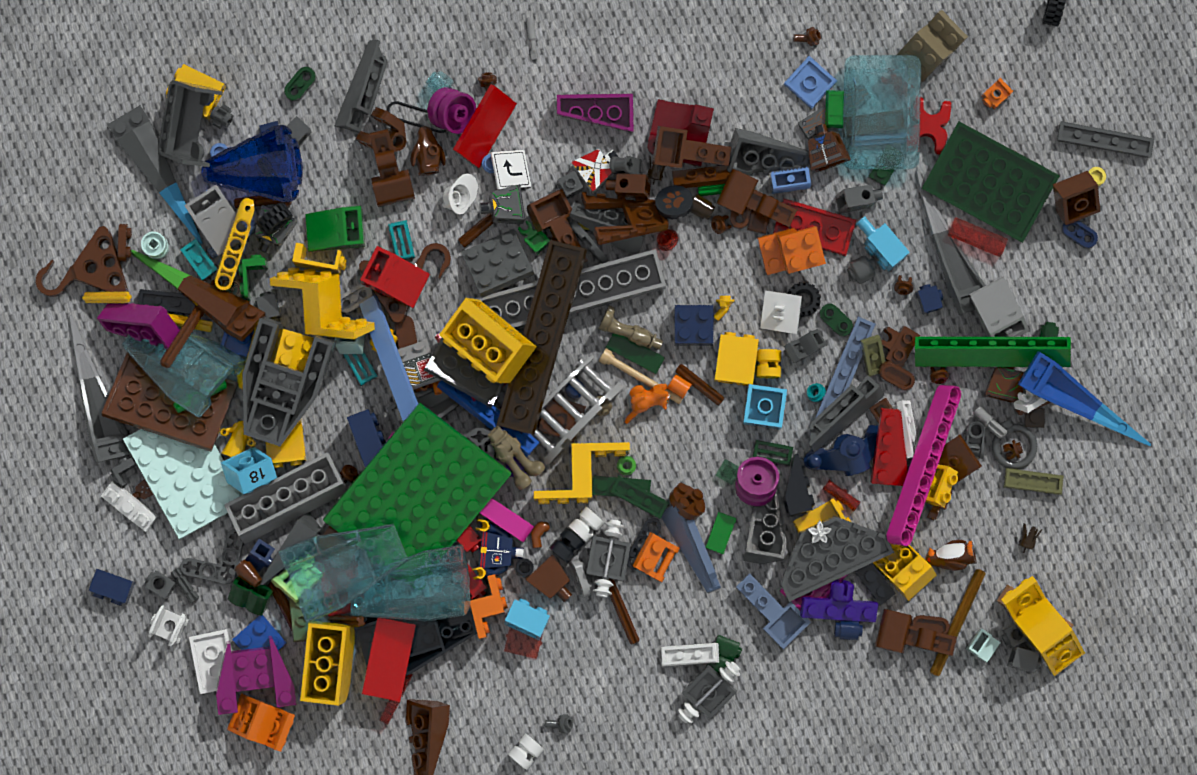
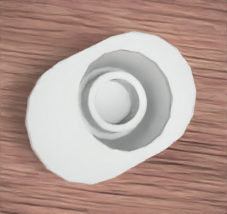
M462 174L453 185L448 186L444 190L442 206L454 211L456 214H464L476 198L478 190L476 178L471 174Z

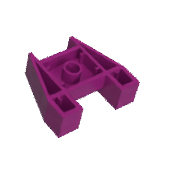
M269 636L270 647L231 651L230 641L226 642L216 688L218 715L238 712L236 692L274 687L277 707L296 705L294 683L272 636Z

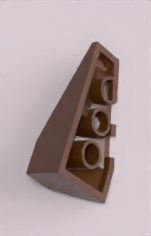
M407 700L406 723L411 725L413 736L409 737V743H413L415 747V753L412 755L414 775H434L449 725L450 705L430 700Z

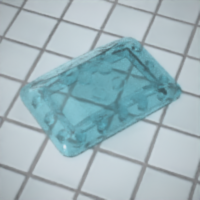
M853 55L845 61L843 143L851 158V161L844 163L847 168L914 169L919 164L921 62L918 57L913 55Z

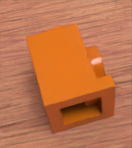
M1000 77L982 94L984 98L982 101L988 108L992 107L995 110L1013 93V90ZM997 91L1000 96L995 97L993 92Z

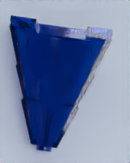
M286 125L272 126L258 135L248 138L236 146L229 147L207 159L205 162L210 163V167L202 166L201 168L204 182L280 202H292L299 195L297 188L298 185L302 184L303 177L302 157L297 139L291 137L292 131Z

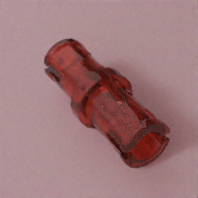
M830 479L823 487V490L835 497L836 501L839 500V502H842L853 512L861 503V501L847 493L848 490L840 488Z

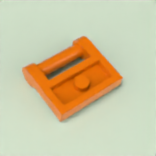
M650 532L633 567L663 582L664 574L675 553H678L680 548ZM666 547L669 550L656 573L653 570Z

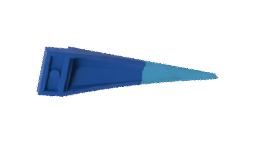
M1041 352L1036 353L1017 385L1033 395L1151 446V443L1090 393L1058 363Z

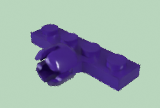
M835 580L831 583L828 598L802 597L800 616L802 618L876 622L878 603L874 601L853 600L854 585L846 580H842L841 583H839V580Z

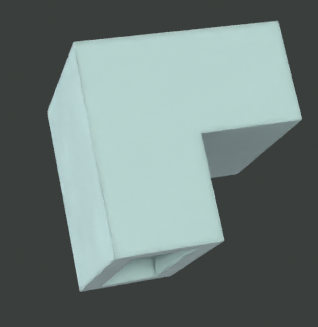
M365 334L356 339L335 337L337 341L335 347L339 354H363Z
M979 629L966 650L987 663L1001 642L993 638L984 629Z

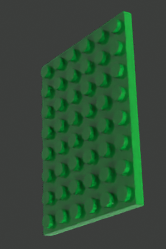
M419 402L326 514L323 521L353 544L360 547L361 550L405 583L416 589L511 476V472Z

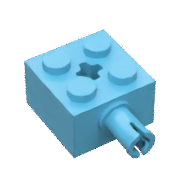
M866 216L856 223L867 236L864 243L866 245L864 247L870 256L874 255L878 259L877 264L882 270L890 272L910 253L885 223L880 228L875 229Z

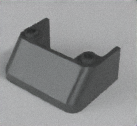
M172 80L170 82L158 144V152L161 156L182 164L210 167V163L202 161L204 149L200 143H197L204 106H209L213 102L214 94L222 95L223 91L182 81Z

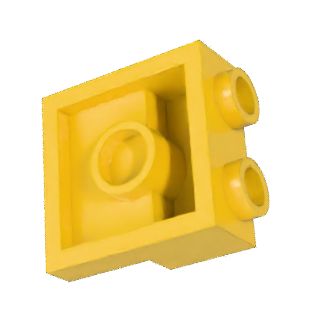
M938 464L925 502L945 508L946 503L951 500L950 492L952 486L958 481V472L949 466Z

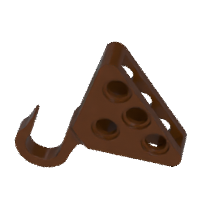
M100 226L56 289L48 290L43 285V279L54 265V260H51L44 268L40 269L36 275L38 290L49 297L61 295L74 281L82 282L105 292H129L121 264L118 261V254L112 234L105 226ZM108 240L109 247L101 249V243ZM113 258L115 264L112 267H107V260ZM91 264H96V271L88 273V267ZM116 276H119L120 283L118 285H112V279Z
M429 244L422 250L418 261L413 265L423 270L426 258L430 252L439 251L443 253L445 261L439 274V280H441L451 264L450 252L442 244ZM363 260L360 262L359 269L362 275L369 261ZM373 290L393 323L396 325L403 324L409 306L388 296H381L379 292ZM393 303L399 305V309L395 312L389 310L390 305Z

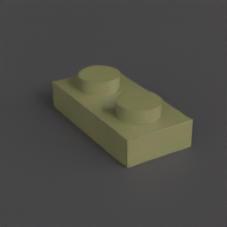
M875 335L860 340L866 373L869 377L879 374V367L885 362L881 337Z

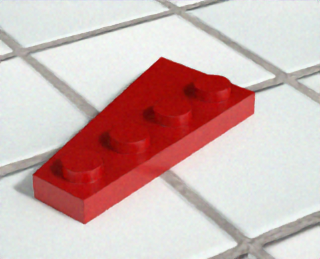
M881 408L870 482L872 484L903 486L908 469L902 413L899 409Z

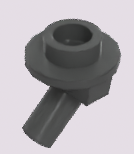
M563 714L559 716V721L545 720V727L558 728L560 733H569L573 728V720L568 714Z

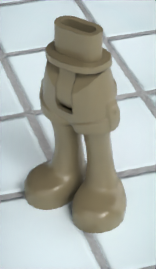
M608 306L598 329L625 336L639 346L646 348L653 346L660 350L663 340L656 338L657 334L653 335L649 330L639 325L631 326L617 321L614 318V307Z
M496 426L487 435L491 440L490 444L493 446L498 460L502 463L505 462L514 475V484L519 490H523L531 484L532 480L529 476H538L544 471V464L541 461L529 460L520 449L521 444L517 438H513L507 431ZM513 455L521 463L526 473H524L516 464V462L513 459Z

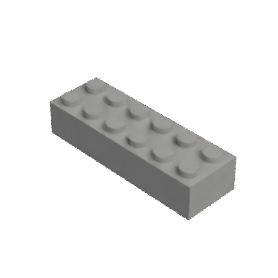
M327 452L272 480L269 484L262 485L254 489L253 492L246 493L224 504L239 538L244 544H247L342 496L347 488L332 457Z

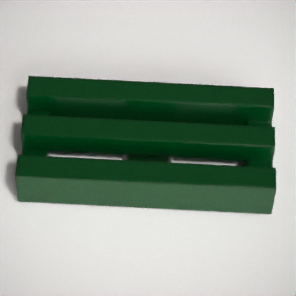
M755 440L752 457H763L773 463L790 466L793 447ZM763 445L768 447H774L789 450L788 454L760 449L758 448V446ZM757 452L785 457L787 461L758 456Z

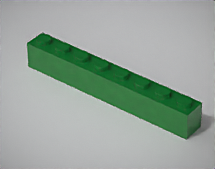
M915 337V367L1023 368L1030 365L1037 352H1041L1062 368L1071 367V337Z

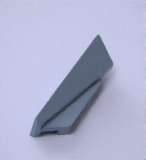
M673 506L666 508L661 518L706 592L709 593L721 588L695 521H686L684 517L678 514L680 510L676 506L674 508Z

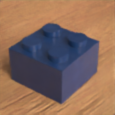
M675 305L674 346H713V305Z

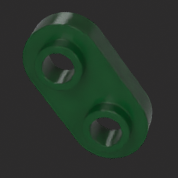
M302 67L287 83L284 93L290 101L300 100L315 83L316 74L314 70L310 67ZM306 74L310 75V79L307 81L303 79V76ZM293 89L298 90V93L296 95L291 94V91Z
M826 304L821 308V320L837 335L844 337L852 332V321L833 304ZM831 310L833 316H827L826 311ZM845 323L847 329H841L840 324Z

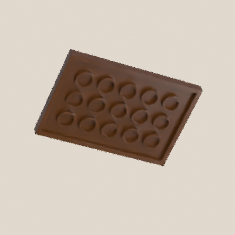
M129 347L101 415L212 452L238 387V382L223 378L227 384L226 389L177 413L173 405L174 402L195 392L184 373V369L190 366L173 361L169 368H165L160 363L162 357Z

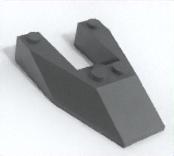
M262 317L259 319L242 373L244 435L281 447L316 399L337 341L324 336H315L304 372L271 362L282 323Z

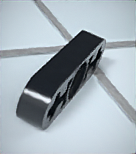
M649 518L645 521L629 552L627 566L632 570H636V568L630 565L631 561L629 558L635 557L637 552H633L634 548L640 552L641 549L638 547V541L642 538L647 539V535H642L643 531L647 533L649 530L647 524H652L653 521L656 522L658 529L657 531L653 530L651 533L657 536L661 530V523L656 518Z

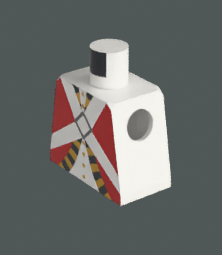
M597 149L571 162L572 167L592 194L606 182V179H609L614 174L609 167L610 159L613 156H618L614 150L603 155L600 149Z

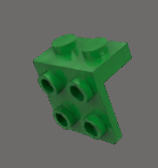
M250 255L249 259H242V264H239V275L241 278L243 277V283H240V293L247 301L251 300L249 270L268 269V261L262 255Z

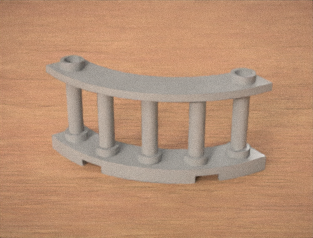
M592 356L587 360L581 359L575 366L577 369L543 403L540 416L561 438L555 445L554 443L551 444L537 429L535 434L532 435L547 449L548 455L543 460L548 465L593 420L592 418L599 411L603 410L601 405L606 400L610 402L614 400L624 388L619 382L614 387L606 384L588 366L594 359ZM583 371L604 391V396L601 399L595 398L575 377ZM568 384L590 403L591 409L585 415L583 413L580 414L560 394ZM553 399L575 419L576 424L570 431L568 429L565 430L545 410Z

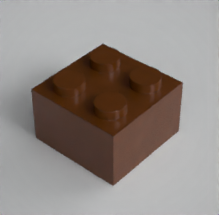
M1088 171L1053 184L1056 212L1065 225L1101 212L1098 184Z

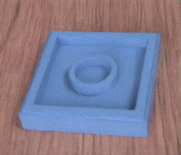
M808 56L784 82V85L812 109L826 94V90H830L837 80Z

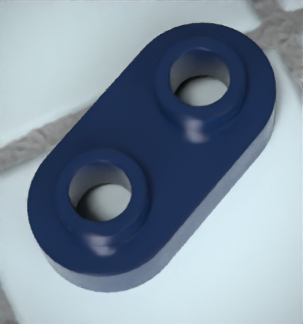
M1079 220L1068 225L1064 223L1062 225V233L1083 248H1092L1098 241L1097 233ZM1068 226H1073L1074 232H1070ZM1089 236L1090 242H1086L1084 237Z

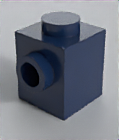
M931 284L919 287L920 290L916 292L923 315L943 308L941 302L943 295L936 285L931 287Z
M258 539L245 560L247 562L250 561L256 571L260 572L263 567L268 568L273 558L270 556L275 548Z

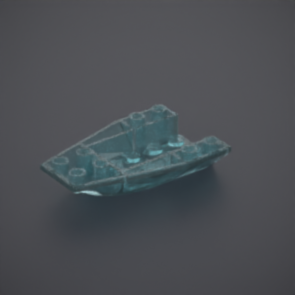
M191 333L169 368L162 367L160 363L161 358L167 351L163 344L151 345L149 340L142 339V341H138L130 335L122 343L123 348L169 399L199 418L211 406L210 396L230 374L237 376L246 364L245 359L222 344Z
M394 524L315 536L279 551L285 570L290 576L299 599V606L306 623L344 608L408 561Z
M463 545L426 550L351 579L352 616L432 621L464 616L470 608L469 570Z

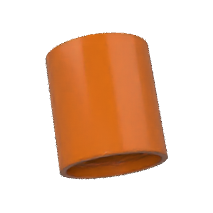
M675 374L667 389L683 399L692 384Z

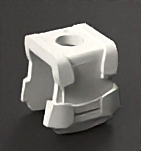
M162 605L151 619L148 636L151 638L155 634L169 640L168 646L178 644L181 639L180 635L189 619L186 618L185 614L182 613L180 616L166 610L165 606ZM170 620L176 625L172 632H168L165 629V623Z

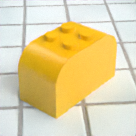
M321 621L308 623L300 701L337 706L345 703L351 681L355 643L354 627Z

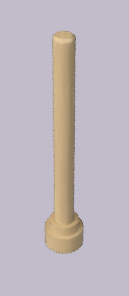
M607 348L599 359L600 363L604 365L611 364L650 388L659 384L614 358L615 355ZM668 389L665 390L670 395L669 399L678 404L681 403L683 400L681 397Z

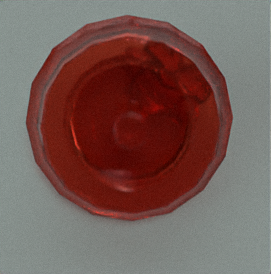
M668 229L658 234L657 243L662 251H669L677 245L678 234L676 231Z

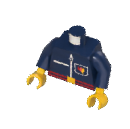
M478 519V521L482 522V527L476 528V530L482 531L480 567L472 569V571H478V577H473L475 580L488 578L487 576L494 574L497 577L506 572L508 567H511L512 558L523 559L524 548L513 547V539L510 533L498 525Z

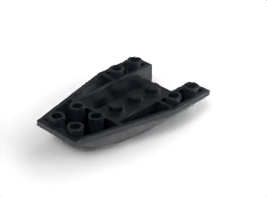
M467 596L386 600L349 612L350 616L364 617L365 625L354 627L359 639L366 666H368L377 617L416 625L406 676L477 634Z

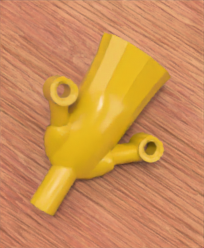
M238 421L232 427L223 428L220 431V434L226 437L229 433H232L228 443L221 452L226 456L233 457L244 452L246 445L250 447L256 446L253 437L244 435L243 421Z

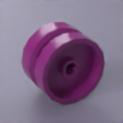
M444 87L438 89L430 98L427 107L428 118L435 127L460 134L463 133L474 114L476 103L469 94Z
M752 457L743 461L738 468L735 482V491L740 500L751 506H762L769 503L776 494L779 482L777 467L773 462L763 457Z

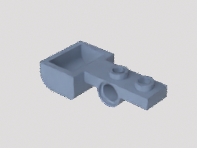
M750 573L736 586L769 621L762 629L782 649L811 623L808 618L800 616L801 611L791 601L783 608Z

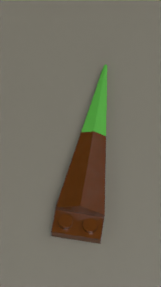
M131 250L134 257L179 290L227 334L241 342L257 327L259 319L266 317L265 312L252 306L249 301L225 290H220L216 286L135 250Z

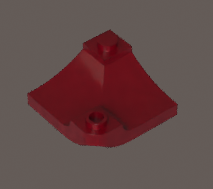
M658 99L647 145L649 153L651 155L654 154L655 147L653 145L656 141L658 126L688 130L686 140L707 143L714 108ZM683 159L684 164L697 167L702 165L700 161Z

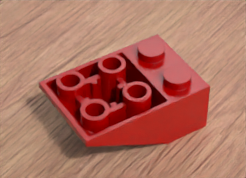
M376 246L360 281L362 285L414 309L430 274L398 255Z

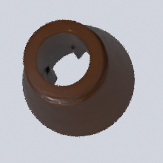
M243 560L234 569L238 577L254 588L258 587L263 581L250 561Z

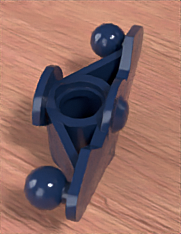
M868 425L864 436L861 438L850 434L840 435L834 441L832 449L825 450L819 448L816 452L811 449L803 457L805 467L811 470L844 471L845 476L856 475L871 468L869 462L875 453L878 425Z

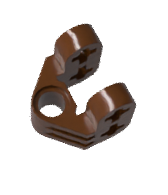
M375 107L371 116L380 123L390 127L389 134L394 152L404 149L406 146L404 122L390 112ZM360 131L355 140L373 150L370 134Z

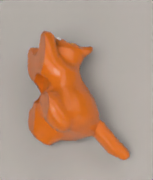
M657 384L650 390H646L642 385L633 387L629 393L633 411L627 415L625 423L628 424L639 413L645 412L656 405L662 406L666 410L670 398L668 391H665L667 384Z

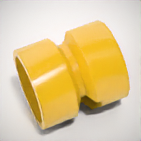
M757 350L756 361L759 362V365L756 366L757 378H781V366L778 365L781 362V350Z

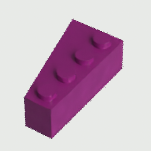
M633 93L557 95V116L633 133Z
M107 303L97 317V320L107 332L127 337L129 334L135 340L142 341V339L150 341L151 345L155 346L160 343L164 345L165 349L169 348L180 330L168 315V311L162 306Z

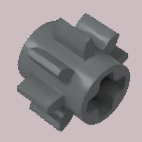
M224 104L221 107L215 106L210 114V118L213 119L212 125L221 129L222 125L228 127L234 117L231 114V108Z

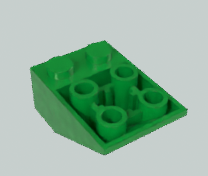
M361 206L341 207L305 214L308 252L365 247L363 209Z

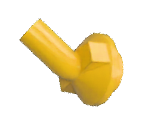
M720 296L719 299H716V302L721 307L713 315L716 320L719 321L735 302V299H731V296Z

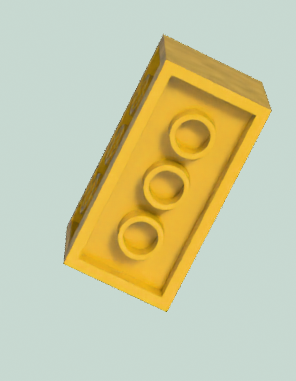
M472 298L464 299L439 334L447 346L458 350L457 354L460 357L470 360L472 362L471 366L478 371L482 370L486 374L485 377L492 383H511L537 347L485 303Z

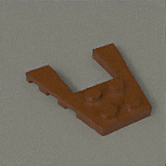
M582 192L581 194L585 210L622 208L628 222V226L595 227L594 235L598 245L668 230V220L658 213L655 200L635 198L634 201L626 200L625 196H617L616 199L607 198L606 194L597 193L596 196H589L587 192Z

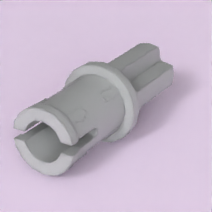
M978 407L974 411L973 416L984 425L985 429H989L1000 439L1005 437L1007 430L996 421L995 417L989 415L982 407Z

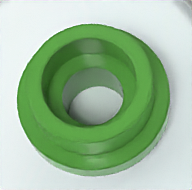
M630 456L621 457L617 462V469L623 475H630L636 469V462ZM628 462L630 468L624 469L623 463Z

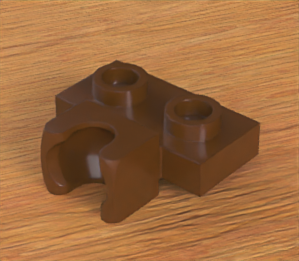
M902 326L899 332L890 327H885L883 331L889 336L888 341L881 340L883 348L888 350L885 360L903 367L915 346V337H920V335L906 326Z

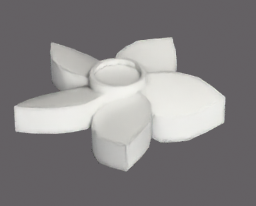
M820 520L816 528L811 527L808 529L813 534L812 543H816L819 540L827 543L825 534H828L831 528H823Z

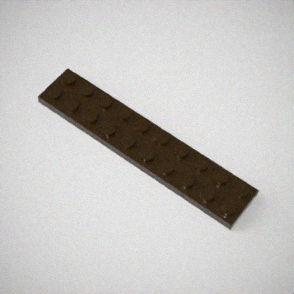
M552 240L549 241L523 331V336L537 347L511 383H508L497 422L498 426L530 435L535 434L586 257L587 249Z

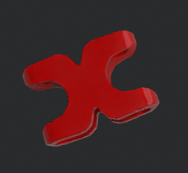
M916 96L913 100L911 119L916 124L908 132L906 148L907 150L914 151L918 140L921 137L927 136L934 141L935 154L940 155L947 141V132L942 127L950 120L952 103L944 101L940 112L931 115L924 110V99Z

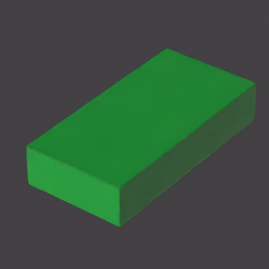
M718 512L705 548L724 554L737 518Z

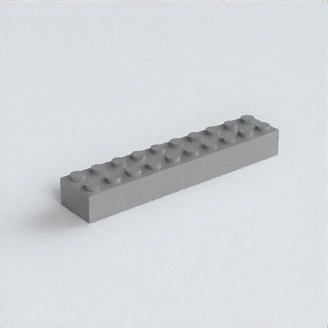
M656 249L582 269L569 315L666 289ZM538 281L475 299L485 303L516 330L525 328Z

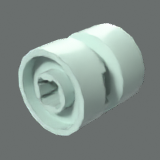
M149 232L143 236L141 247L148 257L160 260L168 254V241L160 233Z

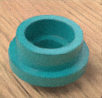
M819 383L811 384L807 389V396L812 402L821 401L826 393L824 386Z

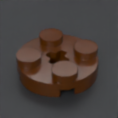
M679 483L670 492V503L673 508L676 506L680 510L678 514L688 520H696L705 512L703 493L699 489Z

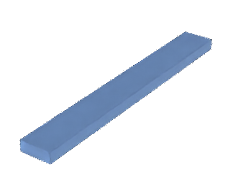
M374 295L360 303L359 306L364 319L367 322H374L375 330L369 333L401 418L404 421L417 406L418 402L379 299Z

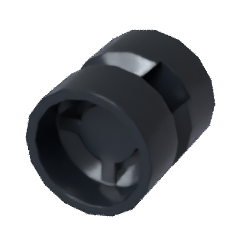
M566 527L560 534V539L555 540L549 548L568 564L574 557V551H579L585 542ZM568 541L570 542L569 547L565 545Z

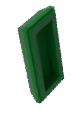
M826 90V127L844 129L845 91Z

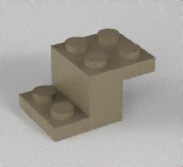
M941 10L908 41L896 56L923 82L957 50L968 36Z

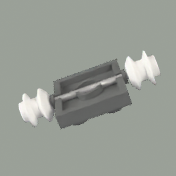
M612 519L605 523L608 526V530L603 532L608 536V539L592 536L586 568V575L601 577V579L594 581L598 587L593 592H596V596L604 598L612 595L609 587H612L613 584L608 581L609 579L624 582L631 543L616 540V538L622 536L619 530L624 528V526L620 525L621 521Z
M726 661L727 667L725 669L720 667V674L708 664L682 690V694L692 702V704L685 702L684 710L678 709L679 717L683 722L693 723L692 717H699L698 709L711 719L737 693V690L729 683L734 682V675L740 676V668L736 663Z

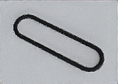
M399 101L391 102L387 107L388 112H390V107L393 104H399L427 113L426 109H422ZM400 119L404 123L411 124L417 127L424 126L404 119ZM431 128V130L434 131V132H438V133H444V132H446V130H437V129Z

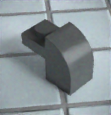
M816 329L786 344L784 347L787 356L793 363H797L827 346L819 330Z

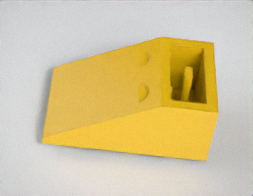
M890 544L894 553L873 562V564L909 601L937 575L932 566L910 545Z

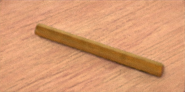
M980 569L975 570L947 635L958 636L986 575L984 571ZM938 653L930 673L940 676L949 655Z

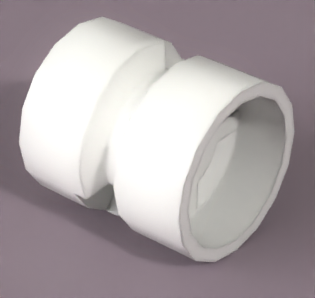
M585 507L579 514L580 518L574 519L568 527L587 543L592 538L593 531H598L604 522L592 510Z
M525 733L519 740V746H514L508 755L524 769L528 770L534 762L533 758H538L544 751V748Z

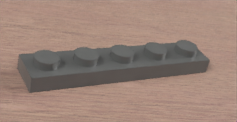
M1063 121L1059 124L1057 141L1145 158L1152 157L1154 138Z

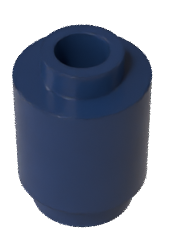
M840 620V622H835L834 637H839L840 640H858L859 637H862L863 625H859V621Z

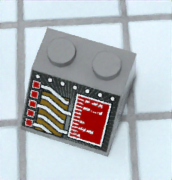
M427 340L398 349L413 390L440 381L437 377L424 371L432 356Z

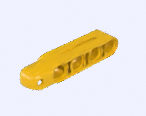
M244 198L241 201L214 279L216 286L220 290L229 289L233 283L250 232V223L254 214V201L252 199ZM250 206V209L245 210V207ZM238 222H246L247 228L244 231H238L236 229ZM232 240H239L241 246L238 249H232L230 247ZM233 258L235 260L234 266L226 267L224 265L225 259ZM221 276H226L229 278V282L222 286L218 283V279Z

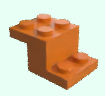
M816 226L799 231L791 228L757 238L766 275L785 270L790 274L826 264Z
M495 574L487 576L492 595L469 601L479 639L488 638L487 633H490L488 622H484L483 619L504 614L505 609L508 608L505 596L501 597L500 590H503L501 578H497Z
M241 693L237 702L238 712L233 713L227 730L245 739L281 752L286 743L289 730L293 725L295 715Z

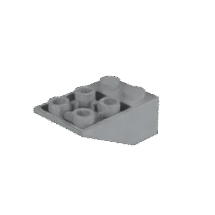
M214 185L184 206L216 254L220 257L223 254L236 212L219 187ZM241 221L236 225L238 231L246 229ZM237 239L232 240L230 247L233 248L241 242Z
M1004 277L969 294L986 337H1018L1029 331L1024 315Z

